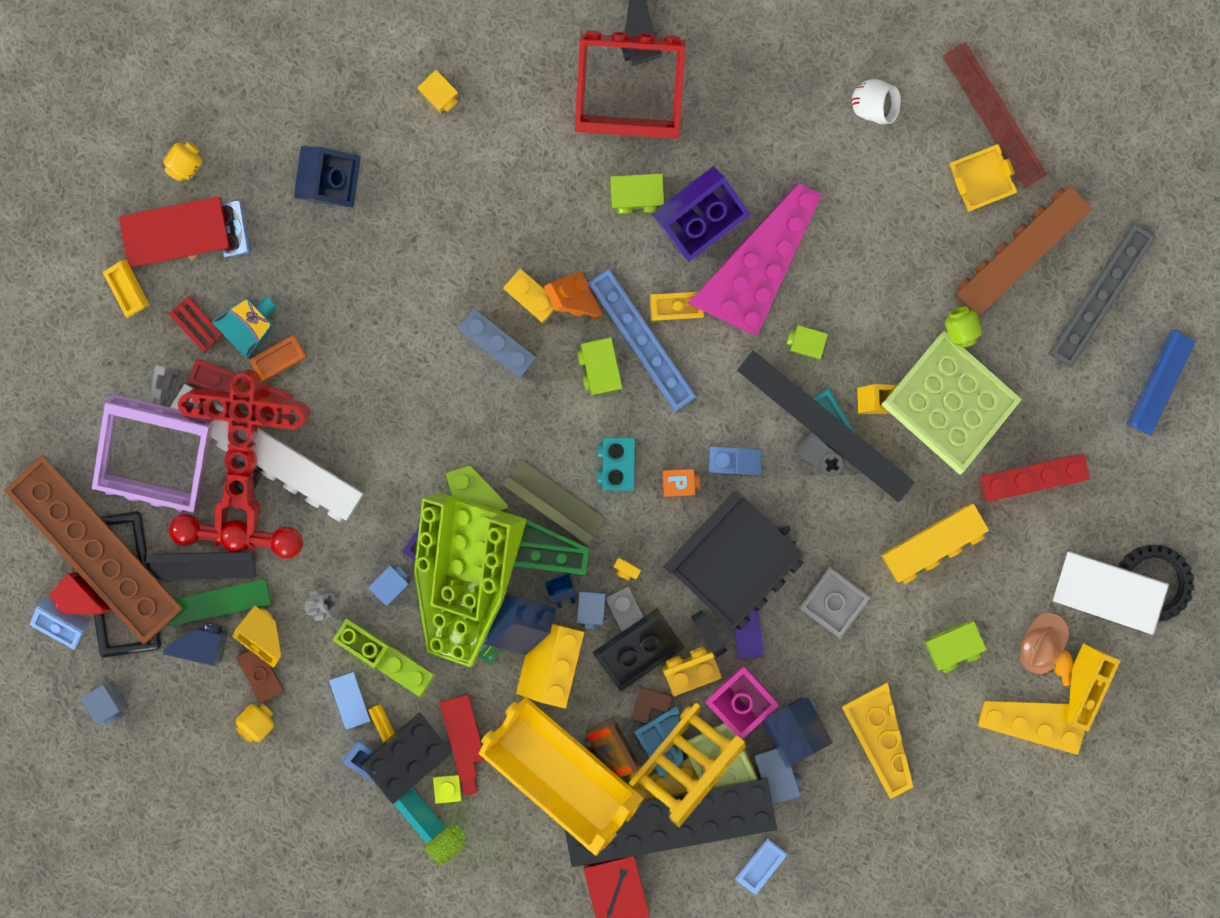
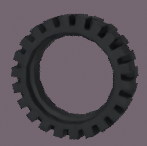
M1161 545L1138 547L1125 555L1118 567L1133 571L1134 567L1141 561L1153 557L1170 563L1177 572L1179 580L1178 592L1170 603L1162 607L1158 622L1167 621L1172 617L1178 616L1188 606L1187 603L1191 601V593L1194 591V575L1191 573L1190 565L1182 555L1171 548Z

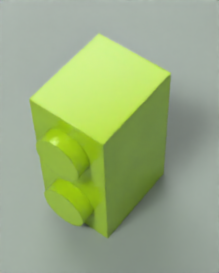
M663 174L610 176L612 210H617V214H632L633 209L642 208L643 213H653L664 205Z
M612 338L581 344L582 350H578L577 354L580 366H586L587 375L582 376L585 391L591 390L593 396L621 390L622 384Z
M972 620L923 640L936 670L940 671L943 669L944 673L958 667L957 663L967 659V662H972L981 658V653L986 651L977 626Z

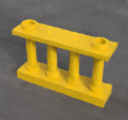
M697 703L693 707L688 706L680 715L681 721L642 768L638 766L639 771L631 774L629 777L631 779L629 782L631 788L636 791L642 785L670 808L671 815L669 817L678 827L683 824L746 748L745 741L737 735L733 740L730 738L727 740L698 716L702 710ZM691 724L721 748L720 751L722 753L716 760H710L682 737ZM674 744L704 768L705 774L700 780H693L665 757ZM657 764L687 788L688 794L682 801L680 799L676 800L648 777Z

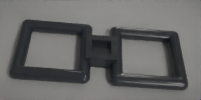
M134 511L101 516L108 526L132 522L137 558L149 570V563L146 562L147 547L141 513ZM104 613L94 614L101 657L106 658L160 649L161 639L159 632L146 644L136 642L109 647Z

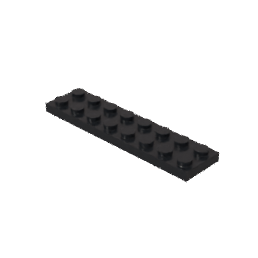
M768 777L712 787L680 827L671 821L669 817L671 812L667 805L657 797L645 799L641 802L628 822L625 821L616 832L617 835L611 843L596 856L565 830L571 866L577 867L777 830V823ZM688 792L672 794L671 796L676 800L680 799L682 801Z

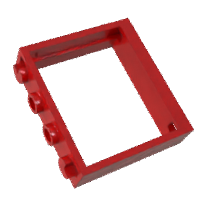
M588 30L586 34L581 33L575 132L679 139L686 40H681V37L676 35H667L664 39L654 38V35L646 33L639 34L638 37L628 36L625 32L601 35V32L597 30ZM588 45L677 51L672 121L584 115Z

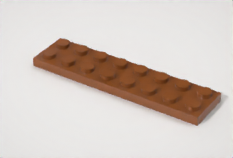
M41 455L4 490L142 644L150 641L184 609L45 455Z

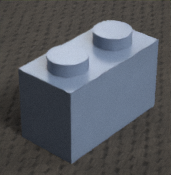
M113 680L80 698L96 725L102 722L106 726L123 717L125 715L123 710L128 708Z
M775 746L753 753L761 778L768 777L773 805L800 796L798 789L803 788L798 773L793 774L791 766L788 768L785 766Z

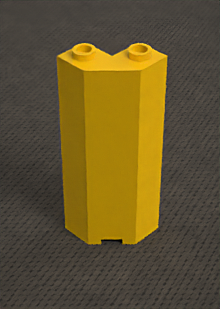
M527 697L518 704L513 702L505 712L507 717L503 725L495 732L490 730L481 740L483 746L478 754L596 856L616 837V832L623 823L631 819L644 798Z

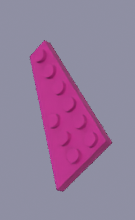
M796 183L776 205V208L766 219L760 222L754 232L724 261L719 270L702 285L703 287L694 297L692 296L687 304L757 336L822 194L800 183Z

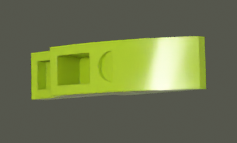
M345 619L332 640L419 697H423L436 676L410 656L349 619Z

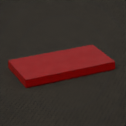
M219 196L119 216L126 258L130 268L231 248L222 199Z

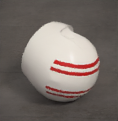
M870 79L860 83L854 90L852 107L856 115L878 124H892L898 117L901 96L897 87L879 79ZM889 91L891 95V109L885 118L884 101Z

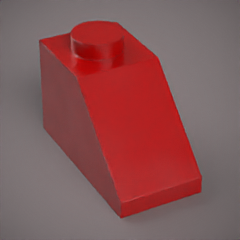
M78 572L68 573L48 595L54 601V606L65 614H103L112 612V609Z

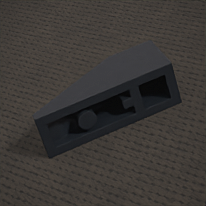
M629 0L625 33L632 37H638L639 34L646 33L652 34L654 38H657L645 1ZM621 48L625 62L630 60L632 66L662 57L661 50Z

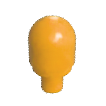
M1063 650V653L1060 654L1055 662L1054 673L1057 676H1061L1064 686L1071 685V673L1074 663L1071 654Z

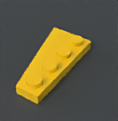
M886 682L841 707L887 795L892 799L913 788V783L895 716L889 685Z
M984 700L977 726L1076 755L1079 754L1085 730L1067 724L1069 703Z

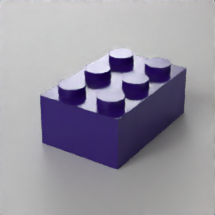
M712 166L651 215L677 251L690 262L747 218L750 212L725 176Z

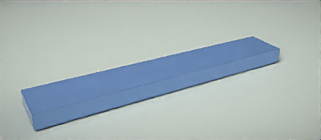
M608 268L589 281L588 285L674 411L676 412L695 399L696 395L611 270Z

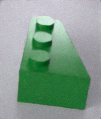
M527 520L513 567L586 576L589 548Z

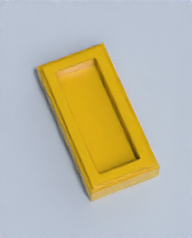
M126 259L103 271L126 318L132 317L150 306Z

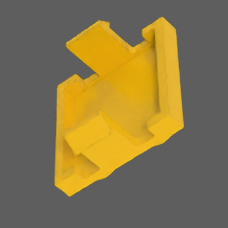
M999 144L949 163L955 183L968 212L1017 193L1010 177L1015 174L1010 159H1003Z

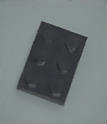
M656 608L592 653L621 692L685 647L658 608Z
M418 713L359 764L389 802L394 804L452 752L425 717Z

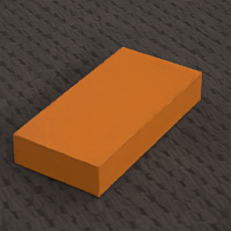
M293 334L249 359V362L254 371L259 374L261 383L307 358Z

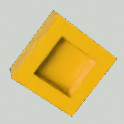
M620 557L617 558L613 565L614 568L618 569L615 574L627 581L631 577L637 579L641 572V569Z

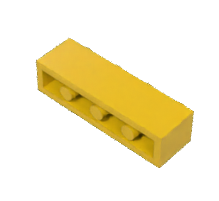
M969 503L881 554V557L895 581L898 583L903 581L906 584L918 577L916 574L918 571L924 568L926 571H929L940 564L939 559L948 555L949 558H952L963 551L961 547L970 542L971 545L982 541L986 538L984 533L988 532L989 529L974 503Z

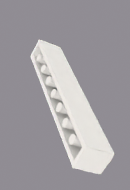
M184 384L170 408L178 409L179 398L195 388ZM214 401V407L218 411H223V406ZM214 420L211 437L218 441L217 447L227 452V445L229 444L227 436L228 421ZM258 428L257 437L253 443H256L254 451L257 455V466L262 468L261 474L273 481L275 478L280 479L284 482L283 487L295 495L298 491L307 496L305 501L312 506L319 508L322 505L329 510L327 515L339 522H341L342 518L346 521L349 520L365 493ZM238 429L239 437L247 440L246 432ZM240 455L239 460L246 464L244 457Z

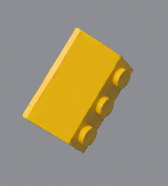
M552 623L550 634L525 655L516 694L566 709L585 630Z

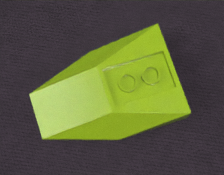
M441 492L422 498L414 575L427 653L468 667L474 665L504 600L527 519Z

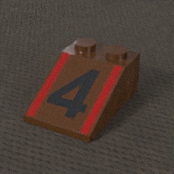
M613 716L586 731L587 738L584 739L588 750L591 753L595 751L600 761L617 776L622 777L639 771L638 761Z

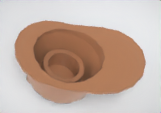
M1040 614L1025 633L1021 642L1020 661L1030 672L1042 674L1048 673L1055 668V662L1060 654L1063 653L1069 637L1068 626L1064 619L1057 614Z

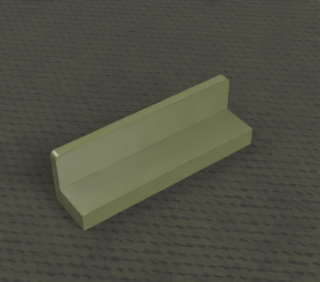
M523 460L519 461L510 476L503 483V486L587 545L605 521L604 517Z

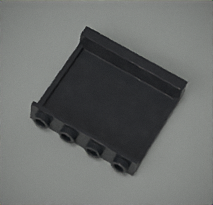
M735 490L663 567L670 574L673 573L730 627L728 630L732 632L736 628L741 630L751 620L748 615L754 609L758 612L768 602L765 597L772 590L776 593L786 583L783 578L789 571L794 574L804 564L801 559L805 554L738 490Z

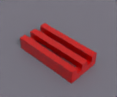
M189 296L168 313L204 353L224 336ZM187 305H189L194 310V312L203 320V322L212 330V332L215 334L213 338H211V336L185 309ZM179 312H181L189 320V322L198 330V332L207 340V343L205 345L177 315Z

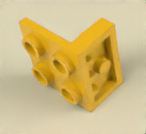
M705 646L690 651V657L681 659V656H676L666 660L667 665L662 668L673 697L722 679L711 649L706 650Z

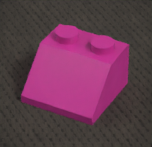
M744 664L732 673L705 701L728 728L741 739L748 735L779 706V701Z

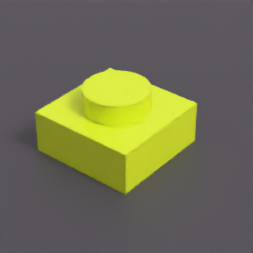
M459 774L433 777L435 804L462 801Z

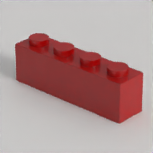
M1076 454L978 476L983 501L990 502L1090 480L1085 455Z

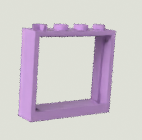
M111 394L104 406L92 489L103 491L105 495L116 494L124 496L131 501L142 500L150 502L151 505L156 507L167 506L175 508L178 512L184 510L194 513L201 497L214 420L188 417L183 415L178 409ZM116 416L201 435L191 493L107 474Z

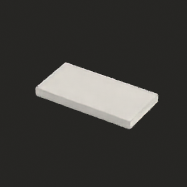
M1068 551L1053 601L1153 635L1170 584Z

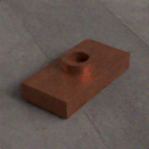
M248 651L236 658L260 704L285 691L272 666L252 651Z

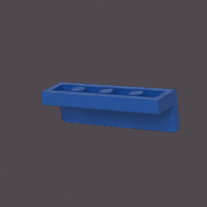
M1177 329L1170 331L1126 425L1148 435L1153 434L1196 341L1182 335L1181 331Z

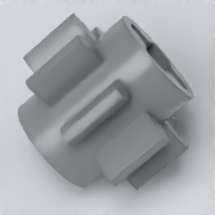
M327 588L309 591L310 597L305 601L307 614L314 616L315 621L332 618V612L337 608L335 595L327 593Z

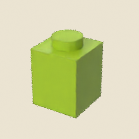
M798 325L795 331L790 330L786 345H790L789 352L820 360L828 334Z

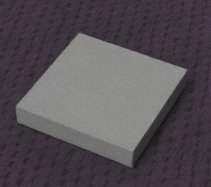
M829 566L798 608L841 639L871 597Z

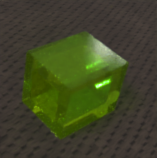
M448 824L430 842L425 843L423 847L437 865L441 867L464 848L465 843L463 840L465 836L457 826L452 828Z

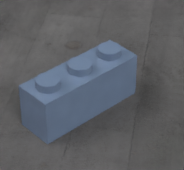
M475 309L458 329L520 379L537 359Z

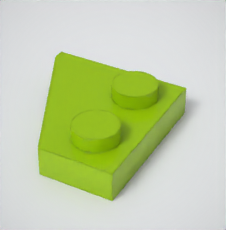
M471 465L445 473L452 496L499 511L509 508L508 504Z

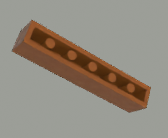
M1072 186L1066 190L1062 187L1059 188L1050 197L1053 202L1047 208L1043 205L1040 206L1031 215L1034 220L1028 226L1024 223L1021 224L1012 233L1015 238L1009 244L1005 241L1002 242L993 251L996 256L990 262L987 259L982 261L974 269L977 274L971 280L966 277L955 287L958 292L954 296L963 306L976 311L979 317L1092 210V207Z

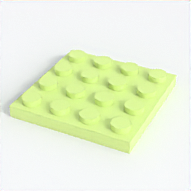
M943 331L881 405L957 473L961 474L1022 399L960 344L952 343L948 333Z

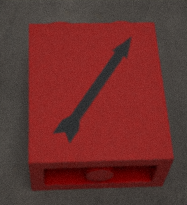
M635 856L583 866L596 918L650 917Z

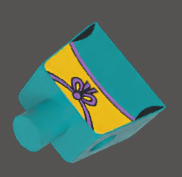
M268 296L257 305L246 298L216 318L212 323L245 358L250 359L275 325L267 317L277 308V305Z

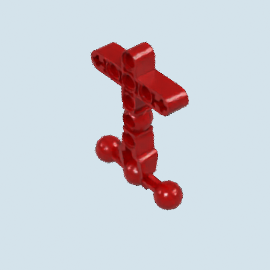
M245 369L234 376L231 381L230 393L192 389L179 398L178 409L185 416L228 421L227 436L229 444L227 445L228 450L225 454L224 462L229 472L225 476L228 480L224 486L223 498L215 506V526L201 524L193 515L179 514L170 522L168 529L170 538L176 544L191 546L198 540L214 541L216 547L222 544L226 550L233 553L242 552L247 548L254 552L256 547L271 548L276 556L283 559H291L298 556L302 551L303 538L297 529L287 526L277 529L274 533L256 531L259 527L260 503L254 500V480L252 477L254 476L258 460L254 451L256 443L253 442L257 437L258 425L285 429L301 427L310 417V409L307 404L296 400L260 396L261 379L259 374L251 369ZM242 377L250 381V389L245 388L241 384ZM214 400L222 403L223 411H218L214 407ZM240 403L247 405L249 414L246 415L241 412ZM266 406H269L274 410V418L269 417L266 414ZM238 429L246 432L247 440L239 437ZM236 455L244 457L246 461L245 466L237 462ZM235 480L240 481L244 485V491H240L235 487ZM228 506L246 510L247 524L240 520L227 522Z

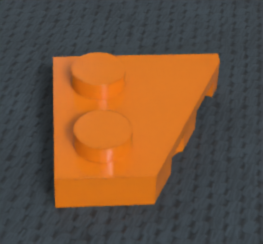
M581 271L554 281L544 287L555 311L569 312L575 316L586 314L590 315L591 320H596L603 316Z

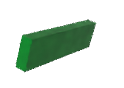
M267 579L176 598L177 602L184 609L169 622V627L248 610L254 606L270 605L272 601Z

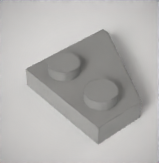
M156 365L149 403L170 407L181 372Z

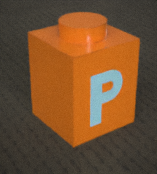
M694 469L662 470L664 497L695 495V490H700L699 474H694Z

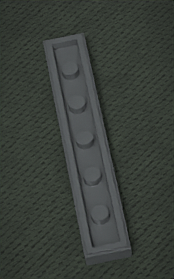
M1136 223L1132 224L1048 353L1069 368L1073 366L1156 236Z

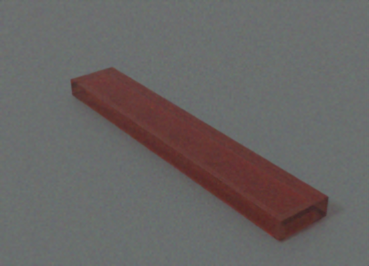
M966 42L943 55L945 62L995 143L999 144L1005 159H1010L1015 175L1025 189L1047 175L1046 171Z

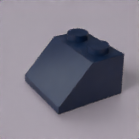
M301 146L294 198L353 208L361 156L323 147Z
M505 595L489 630L486 645L527 655L550 634L556 608L520 597Z
M203 624L202 627L193 630L163 649V655L215 666L222 662L228 631H223V626L219 624Z
M808 697L762 721L787 768L833 744Z

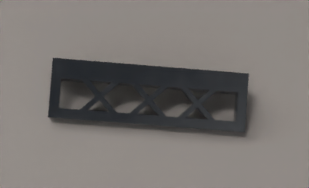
M255 551L236 553H154L146 555V562L150 563V572L157 580L256 577Z

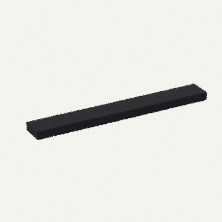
M754 350L737 369L747 380L897 502H900L915 483Z

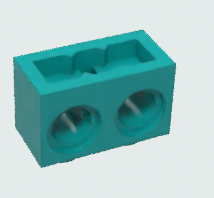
M603 438V443H598V459H603V469H598L597 485H603V490L634 491L635 438ZM618 443L622 445L624 454L621 458L614 459L609 455L608 450L612 444ZM615 469L620 470L624 476L623 481L618 485H613L608 480L609 473Z

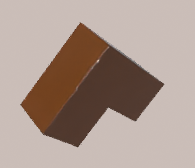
M640 686L631 719L647 723L651 708L668 712L672 695Z

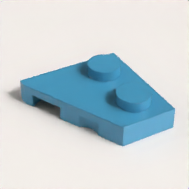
M677 706L634 732L649 758L680 722ZM674 744L665 757L677 767L683 765V753ZM657 764L655 769L662 778L668 772Z

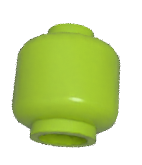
M967 306L951 310L945 320V326L951 342L961 344L962 347L974 345L977 342L976 339L983 332L977 312L969 309Z

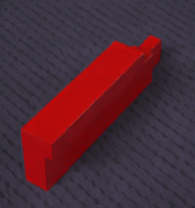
M469 694L439 702L465 796L477 793L474 780L477 777L474 762L484 760L478 754L483 745Z

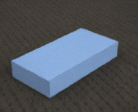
M355 672L329 680L345 729L347 730L370 722L371 719Z
M766 838L735 879L756 895L788 854L770 839Z

